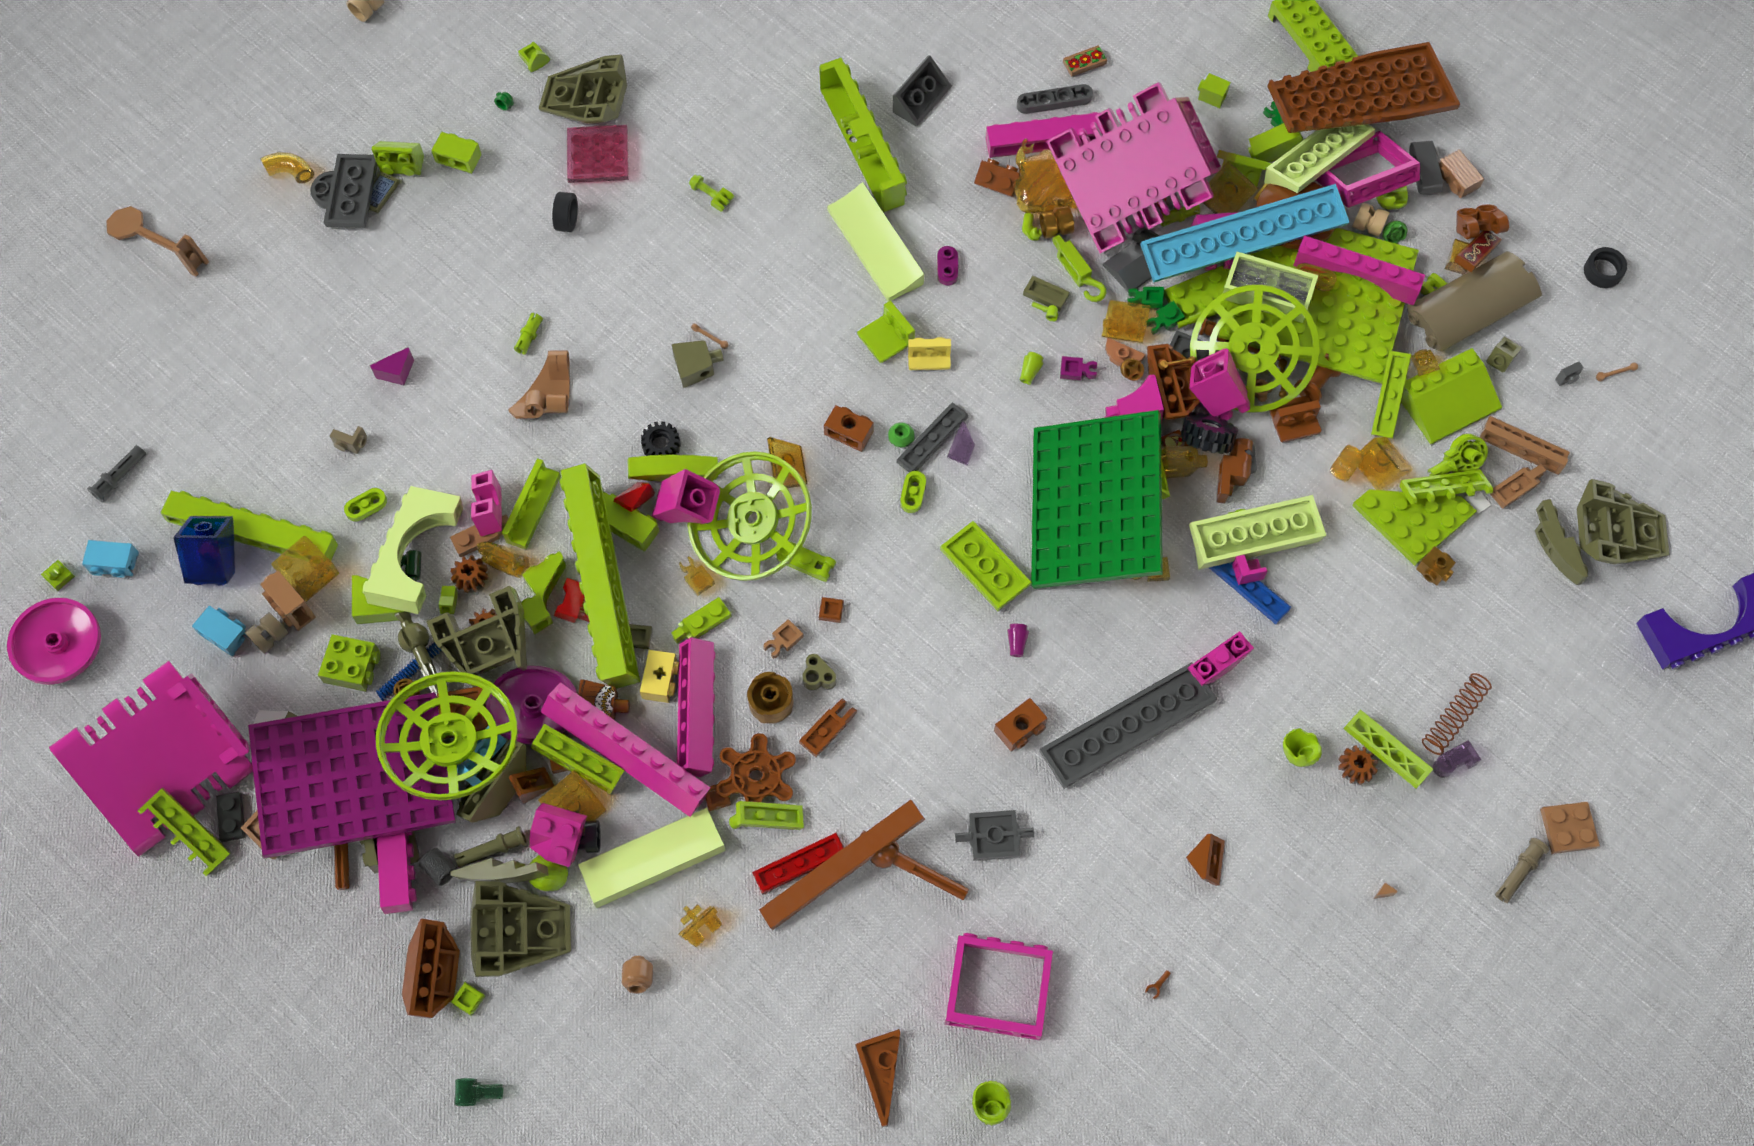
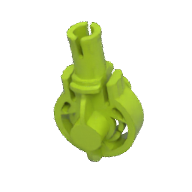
M1463 434L1457 437L1451 444L1450 449L1443 453V461L1429 468L1428 473H1430V476L1447 474L1450 471L1457 473L1477 470L1484 464L1488 455L1485 441L1473 434Z

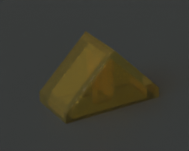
M1454 239L1444 269L1462 275L1468 271L1455 263L1454 260L1469 243Z

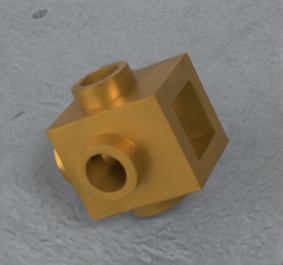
M1434 546L1422 559L1416 570L1428 582L1434 583L1437 586L1442 580L1446 582L1453 575L1454 571L1451 569L1456 562L1452 560L1449 554L1440 551Z

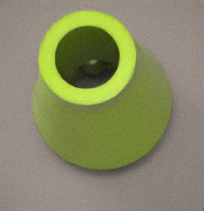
M1028 352L1024 356L1019 379L1022 383L1031 385L1032 380L1044 365V358L1040 354Z

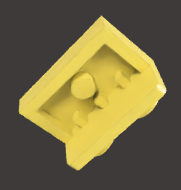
M943 337L935 339H908L909 370L950 369L951 339Z

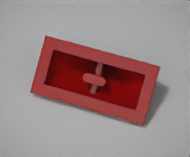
M636 482L615 497L613 502L632 512L653 497L655 491L649 483Z

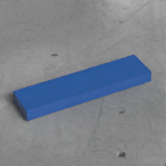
M1233 562L1209 567L1210 570L1275 625L1290 611L1291 606L1260 580L1238 585L1232 567Z

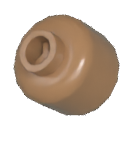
M633 956L623 963L621 983L630 993L639 994L645 992L652 985L653 965L643 956Z

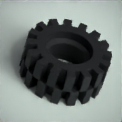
M657 421L654 422V427L649 424L648 430H643L641 444L646 456L676 455V452H680L681 442L679 433H677L675 427L672 428V424L668 423L666 426L665 422L661 421V425H658ZM657 437H666L669 443L666 447L656 448L653 446V441Z

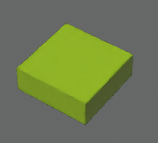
M464 982L451 1003L472 1016L485 998V995Z

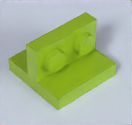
M1218 150L1216 157L1224 159L1218 180L1257 189L1262 169L1266 170L1272 164Z

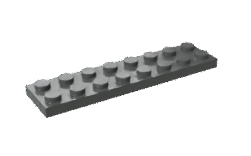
M1189 663L1040 748L1039 752L1063 789L1216 702L1217 698L1208 684L1201 686L1187 669L1193 663Z

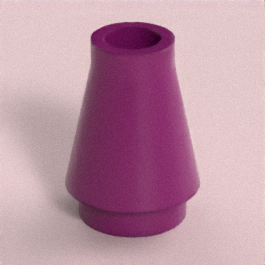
M1010 624V628L1007 630L1010 656L1023 657L1029 635L1027 625Z

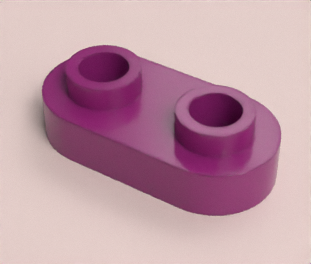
M944 246L937 253V278L941 284L946 286L953 285L958 279V252L951 246Z

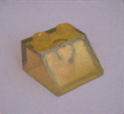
M1227 162L1208 182L1214 197L1202 203L1214 214L1238 212L1259 188L1230 162Z
M575 770L538 799L540 805L545 803L587 816L586 821L596 820L607 811Z

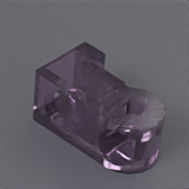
M1468 740L1441 754L1433 764V771L1438 777L1446 778L1455 769L1464 764L1468 769L1476 766L1481 761V758Z

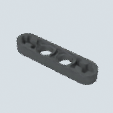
M1080 84L1024 93L1018 96L1017 110L1020 113L1029 114L1086 105L1092 100L1093 90L1089 85ZM1065 94L1070 99L1063 101L1059 96ZM1045 97L1048 98L1050 102L1044 104L1040 102V99Z

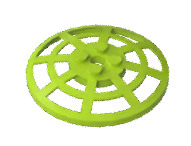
M1245 285L1221 294L1203 310L1192 332L1190 356H1194L1197 362L1196 350H1209V355L1215 353V350L1227 348L1232 355L1236 368L1248 373L1247 386L1245 387L1248 390L1247 397L1250 401V410L1246 412H1265L1289 403L1306 388L1317 367L1319 336L1312 316L1294 296L1272 286ZM1254 291L1253 303L1238 306L1229 312L1220 304L1223 300L1235 294ZM1263 291L1285 298L1295 308L1285 315L1275 307L1262 304ZM1214 309L1221 319L1214 327L1210 341H1197L1202 323ZM1253 310L1252 322L1240 326L1233 318L1234 315L1240 312ZM1261 310L1276 315L1280 320L1272 327L1260 323ZM1301 313L1309 325L1313 347L1300 346L1298 333L1292 321ZM1227 323L1234 331L1229 342H1216L1219 331ZM1286 326L1291 333L1293 346L1280 345L1277 333ZM1250 343H1259L1261 348L1257 354H1251L1248 351ZM1279 354H1292L1289 366L1282 373L1275 365ZM1299 355L1312 356L1307 374L1295 388L1287 378L1293 372ZM1267 370L1276 379L1266 385L1256 386V374ZM1279 385L1288 393L1287 396L1273 403L1254 406L1255 393L1269 391Z
M756 451L732 455L720 461L706 473L703 478L713 482L726 469L735 464L742 463L745 475L734 479L723 489L718 486L720 494L712 522L707 524L687 523L689 538L699 559L717 574L732 580H758L784 568L803 546L812 519L810 494L800 474L789 463L778 456ZM751 461H769L783 468L777 479L766 474H753ZM789 473L795 477L801 486L805 496V503L794 504L791 493L784 485ZM755 481H765L773 484L767 495L756 492ZM746 483L747 493L740 495L736 499L729 494L737 486ZM779 491L785 496L788 508L778 510L773 502ZM725 501L730 505L727 519L718 520L719 509L722 502ZM806 512L803 532L797 545L794 546L788 540L794 529L796 515ZM752 513H756L757 520L750 524L748 521L749 516ZM789 517L787 530L784 536L776 531L778 521L781 518ZM728 528L734 536L727 546L723 543L718 529ZM711 530L714 542L722 551L713 561L702 548L698 531ZM769 538L778 543L770 551L761 554L760 543ZM742 542L752 545V556L750 557L741 556L734 553V551ZM782 548L790 553L776 567L760 573L761 561L774 556ZM730 557L739 562L751 563V575L734 574L719 566Z
M440 672L428 675L403 688L384 709L376 731L378 758L389 778L402 790L414 796L431 800H451L465 797L489 785L506 768L517 743V721L509 699L490 681L465 672ZM447 683H467L478 686L483 690L476 701L464 696H448ZM437 684L438 698L425 702L415 711L404 704L409 697L418 691ZM491 694L504 707L510 722L496 726L491 713L484 707ZM450 704H463L471 708L463 716L458 713H451ZM440 705V715L433 717L429 721L421 717L429 709ZM397 710L408 719L402 727L399 743H385L387 726ZM478 713L482 714L486 719L489 729L476 732L472 721ZM416 724L422 729L420 741L407 742L409 731L412 725ZM511 731L509 750L505 759L499 765L490 760L497 746L498 735ZM448 735L455 737L452 743L445 744L442 742L444 737ZM491 738L488 751L484 757L475 752L477 741ZM422 750L427 760L417 768L411 761L408 752ZM400 752L405 765L413 774L405 781H401L391 769L386 753ZM467 759L477 764L470 771L458 775V764L463 763ZM434 765L447 767L448 777H435L428 775L427 772ZM483 768L493 772L481 783L469 789L459 791L458 782L474 776ZM420 779L437 784H449V793H425L412 788V786Z

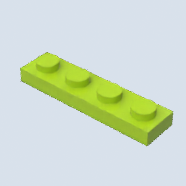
M1389 351L1371 435L1391 439L1394 437L1411 354Z

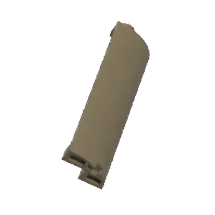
M1506 251L1475 268L1472 272L1462 275L1415 301L1414 305H1408V318L1413 325L1425 330L1427 345L1442 352L1542 296V292L1532 272L1528 273L1523 267L1525 262L1515 254Z

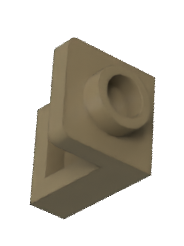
M360 426L357 427L353 436L335 429L330 434L334 447L340 451L348 450L358 454L359 450L367 442V435Z

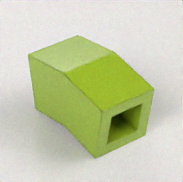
M442 586L438 604L440 614L455 613L458 597L456 586Z

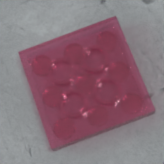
M627 125L567 128L568 183L629 180Z

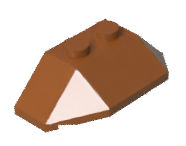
M1170 344L1148 346V375L1154 374L1156 377L1164 408L1163 418L1170 420L1189 416L1200 403L1199 399L1190 390L1191 367L1193 364L1185 363L1168 366L1165 370H1162L1158 366L1162 360L1172 362L1186 358L1175 351Z
M420 919L409 943L402 988V997L407 1015L431 1019L454 998L460 950L447 930L445 922Z

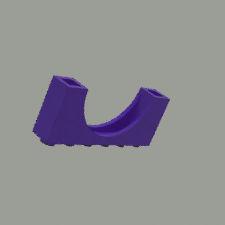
M1754 573L1740 578L1732 586L1738 599V616L1734 626L1725 632L1700 634L1690 631L1676 623L1666 613L1664 608L1644 615L1636 623L1662 670L1669 667L1677 669L1685 664L1684 661L1691 659L1694 662L1703 658L1707 652L1715 654L1723 650L1725 645L1730 644L1732 647L1743 642V638L1748 636L1750 639L1754 638Z

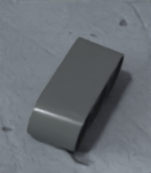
M1433 141L1411 142L1409 154L1420 162V180L1416 182L1418 193H1441L1443 180Z

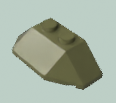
M507 740L491 761L501 765L509 750L511 740ZM517 741L510 762L493 782L471 795L461 797L459 809L456 813L457 816L474 823L499 816L516 793L509 776L526 771V746L523 743ZM483 768L476 777L483 781L493 772ZM469 783L466 789H469L473 786Z

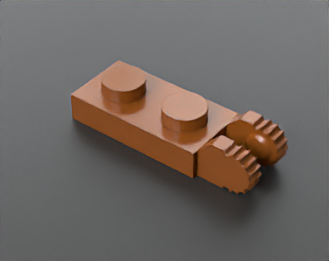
M843 698L832 709L829 708L799 740V744L816 758L857 713V710L853 707L842 718L837 715L846 705L847 701Z

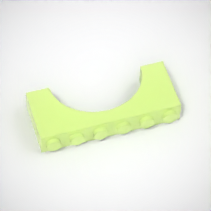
M410 486L408 493L404 494L400 511L395 513L392 528H389L387 531V540L379 549V558L371 567V576L363 585V594H365L368 604L419 614L426 598L424 585L410 579L402 571L401 559L408 544L420 533L437 526H456L463 511L461 496Z

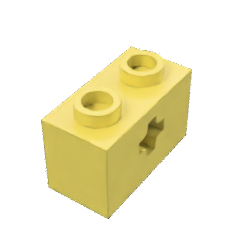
M648 651L640 689L642 699L669 703L670 696H674L676 683H673L674 675L679 673V662H677L675 653Z

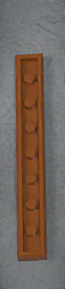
M909 800L760 908V913L769 927L774 930L926 819L915 803Z

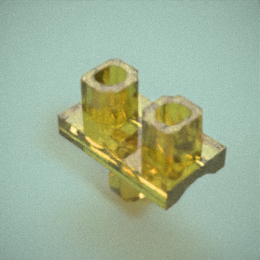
M698 904L692 910L685 906L683 911L686 915L680 921L683 925L690 920L692 922L679 932L678 935L694 947L699 946L705 940L698 931L701 926L705 924L713 933L722 925L716 915L718 911L714 906H709L698 917L696 915L702 910Z

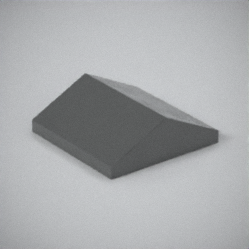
M1135 242L1103 263L1105 269L1127 292L1128 289H1137L1152 278L1141 245Z

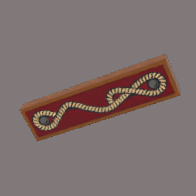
M1482 231L1479 237L1474 238L1456 256L1454 261L1469 272H1472L1500 244L1502 239L1490 231Z

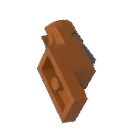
M1246 438L1235 439L1232 451L1229 455H1223L1219 464L1217 503L1225 504L1228 496H1232L1233 485L1244 486L1251 474L1257 471L1255 446L1252 440Z

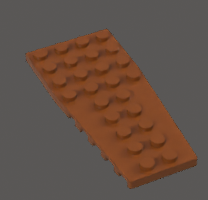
M1430 42L1353 57L1350 62L1338 61L1335 63V66L1327 67L1323 65L1316 71H1301L1300 75L1294 77L1286 75L1282 80L1275 82L1271 79L1267 85L1288 133L1405 120L1457 110L1460 106V102Z

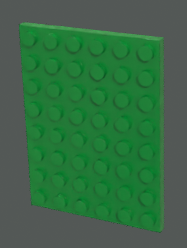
M1159 410L1035 427L1033 436L1031 586L1034 589L1163 575L1161 413Z

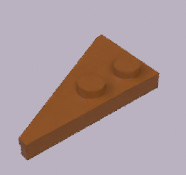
M899 1029L855 1044L882 1128L888 1126L900 1040Z

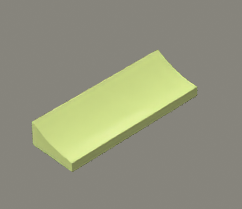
M1368 124L1316 130L1266 168L1264 183L1279 185L1299 193L1374 136L1375 128Z
M863 182L850 193L827 206L828 212L887 301H892L924 285L923 271Z
M1313 495L1203 519L1189 524L1195 546L1198 570L1234 562L1235 557L1245 555V558L1248 559L1317 543L1326 536Z
M705 808L694 813L691 817L687 816L582 862L578 866L595 907L599 908L726 850L710 813Z

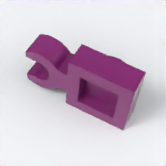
M1062 356L1060 379L1081 380L1082 375H1085L1088 379H1096L1097 372H1091L1089 369H1097V362L1090 361L1084 364L1083 358Z

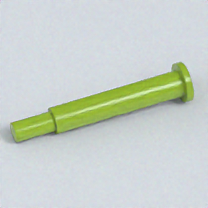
M1224 300V303L1221 304L1226 310L1229 301ZM1213 309L1207 315L1206 318L1214 316L1218 313ZM1202 312L1177 322L1178 328L1196 323Z

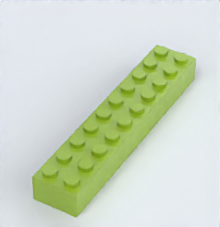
M586 463L560 470L562 476L559 480L560 486L565 492L566 497L563 500L564 507L569 513L570 518L567 520L574 539L571 541V544L578 559L575 561V565L582 580L579 582V586L586 601L583 603V607L590 622L587 628L590 636L593 638L592 653L597 658V677L602 682L616 689L640 683L600 475Z

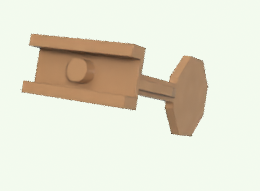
M132 206L116 210L106 221L108 235L122 240L138 234L174 252L189 273L195 277L199 274L196 269L202 263L206 265L209 263L190 236L185 234L178 243H174L144 228L143 213Z

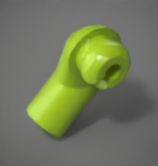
M1025 213L1022 232L1030 240L1036 241L1041 237L1042 231L1041 229L1037 230V227L1033 226L1034 215Z

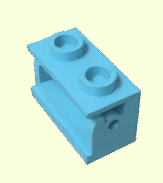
M88 540L82 565L90 574L95 576H102L103 574H111L118 578L133 576L134 574L130 570L134 569L139 552L130 543Z
M208 606L192 627L203 638L233 657L245 640L243 635L248 637L245 634L246 626L237 619L234 621L228 618L229 614L221 608L215 610Z

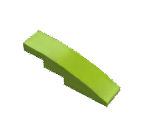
M699 455L628 457V479L662 482L684 469L704 477L711 468L718 464V457Z

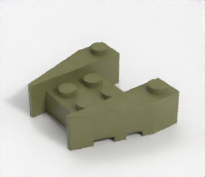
M511 586L489 594L497 614L496 616L461 631L455 617L449 613H444L426 621L434 642L460 672L478 676L515 660L519 669L527 670L524 609L517 591Z

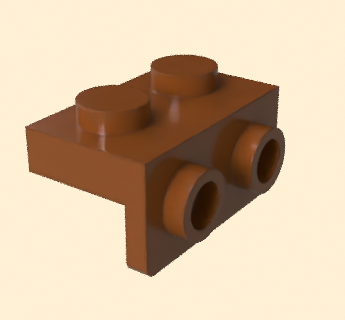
M988 158L987 162L982 160L974 184L1012 197L1017 182L1022 174L1017 172L1018 168L1007 165L1006 168L998 166L1000 162Z

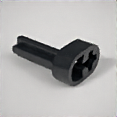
M599 820L586 821L584 836H581L578 850H586V853L600 852L601 829Z

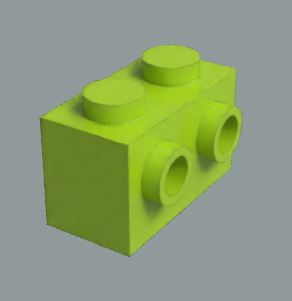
M445 132L440 133L431 150L436 163L471 174L482 155L479 144L474 140L460 138L453 133L448 134Z

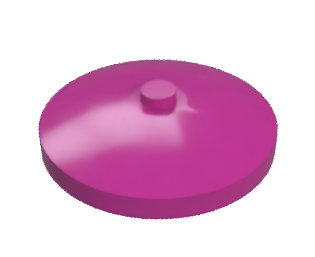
M50 598L40 601L26 609L11 627L7 640L9 660L22 676L32 682L52 685L69 681L85 671L95 659L101 643L100 626L93 613L78 601L68 598Z

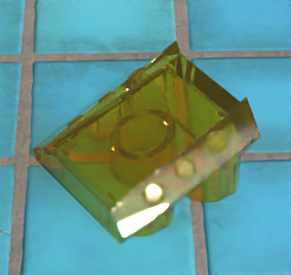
M486 541L477 543V551L483 555L481 559L492 568L510 576L521 578L524 571L530 567L528 557L508 552L502 549V545Z

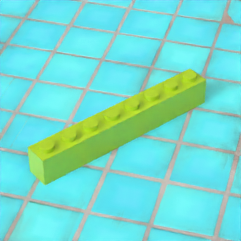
M171 490L160 512L169 523L327 568L338 546L333 535L327 531H313L312 528L306 525H300L299 527L285 519L278 521L267 514H253L246 508L236 509L224 502H220V504L214 503L206 497H193L185 491L175 492Z

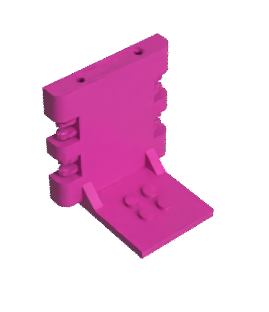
M1160 82L1133 95L1141 113L1139 116L1132 102L1128 103V110L1133 120L1127 122L1125 114L1120 108L1116 110V113L1122 124L1121 126L1111 108L1095 115L1103 135L1095 121L1090 123L1091 130L1096 137L1092 141H1090L1087 131L1082 127L1079 129V133L1085 145L1082 144L1074 128H1070L1046 141L1099 253L1127 240L1119 222L1120 220L1126 232L1131 234L1133 230L1127 219L1128 216L1133 215L1137 226L1141 229L1144 227V223L1138 212L1140 211L1148 229L1164 222L1157 202L1166 216L1170 214V209L1164 200L1168 196L1171 197L1174 207L1177 210L1181 209L1182 206L1176 192L1179 193L1186 210L1214 197L1206 177L1220 172L1221 165L1216 158L1217 156L1189 97H1176L1169 100Z
M170 660L142 679L156 697L154 701L142 687H139L137 692L148 705L141 710L133 698L129 696L124 698L129 707L134 711L135 714L133 716L118 698L102 708L105 715L116 727L113 730L102 716L96 718L98 724L108 733L103 738L97 735L92 726L87 725L84 729L95 742L93 745L80 729L76 727L49 746L50 751L138 857L166 837L160 827L156 829L153 826L156 823L152 819L155 815L148 808L142 814L138 812L162 787L194 816L206 806L192 789L195 787L206 801L211 798L209 792L200 784L203 780L207 778L213 788L219 792L223 788L212 775L214 772L219 775L230 789L253 772L252 763L245 755L249 752L250 745L195 676L191 673L183 678Z

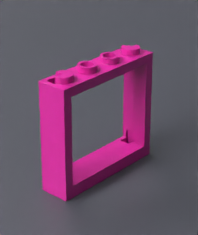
M1377 131L1374 136L1326 171L1316 181L1323 187L1336 184L1343 205L1350 208L1419 181L1420 162L1381 131ZM1375 153H1379L1395 166L1347 186L1330 172Z
M964 933L963 936L958 935L945 1025L1040 1041L1053 951L1048 950V947L1044 945L1028 947L1024 946V943L1020 941H1010L1009 944L1003 943L1001 939L995 937H987V940L979 939L977 935L971 933ZM964 946L1044 959L1035 1025L954 1012Z

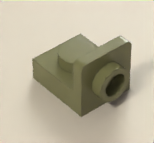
M1504 336L1495 346L1486 362L1499 371L1505 372L1522 347Z

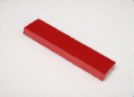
M834 833L755 870L752 874L763 895L813 871L844 847L837 833Z

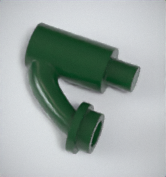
M409 550L402 556L401 567L405 565V574L417 582L421 577L422 553L417 550Z

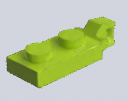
M720 597L678 623L679 627L671 632L672 638L677 644L686 638L697 639L731 618L732 615Z

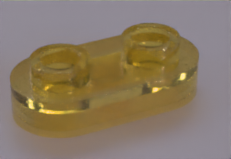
M1301 263L1296 267L1298 270L1318 275L1315 289L1329 291L1333 289L1336 283V275L1329 269L1308 263Z

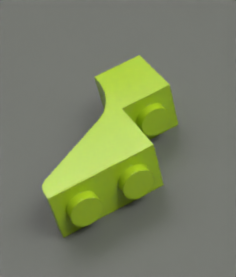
M560 551L556 554L548 555L543 562L529 567L522 574L525 583L534 594L533 597H528L521 602L524 609L525 622L534 635L553 624L552 618L547 611V600L566 568V563Z

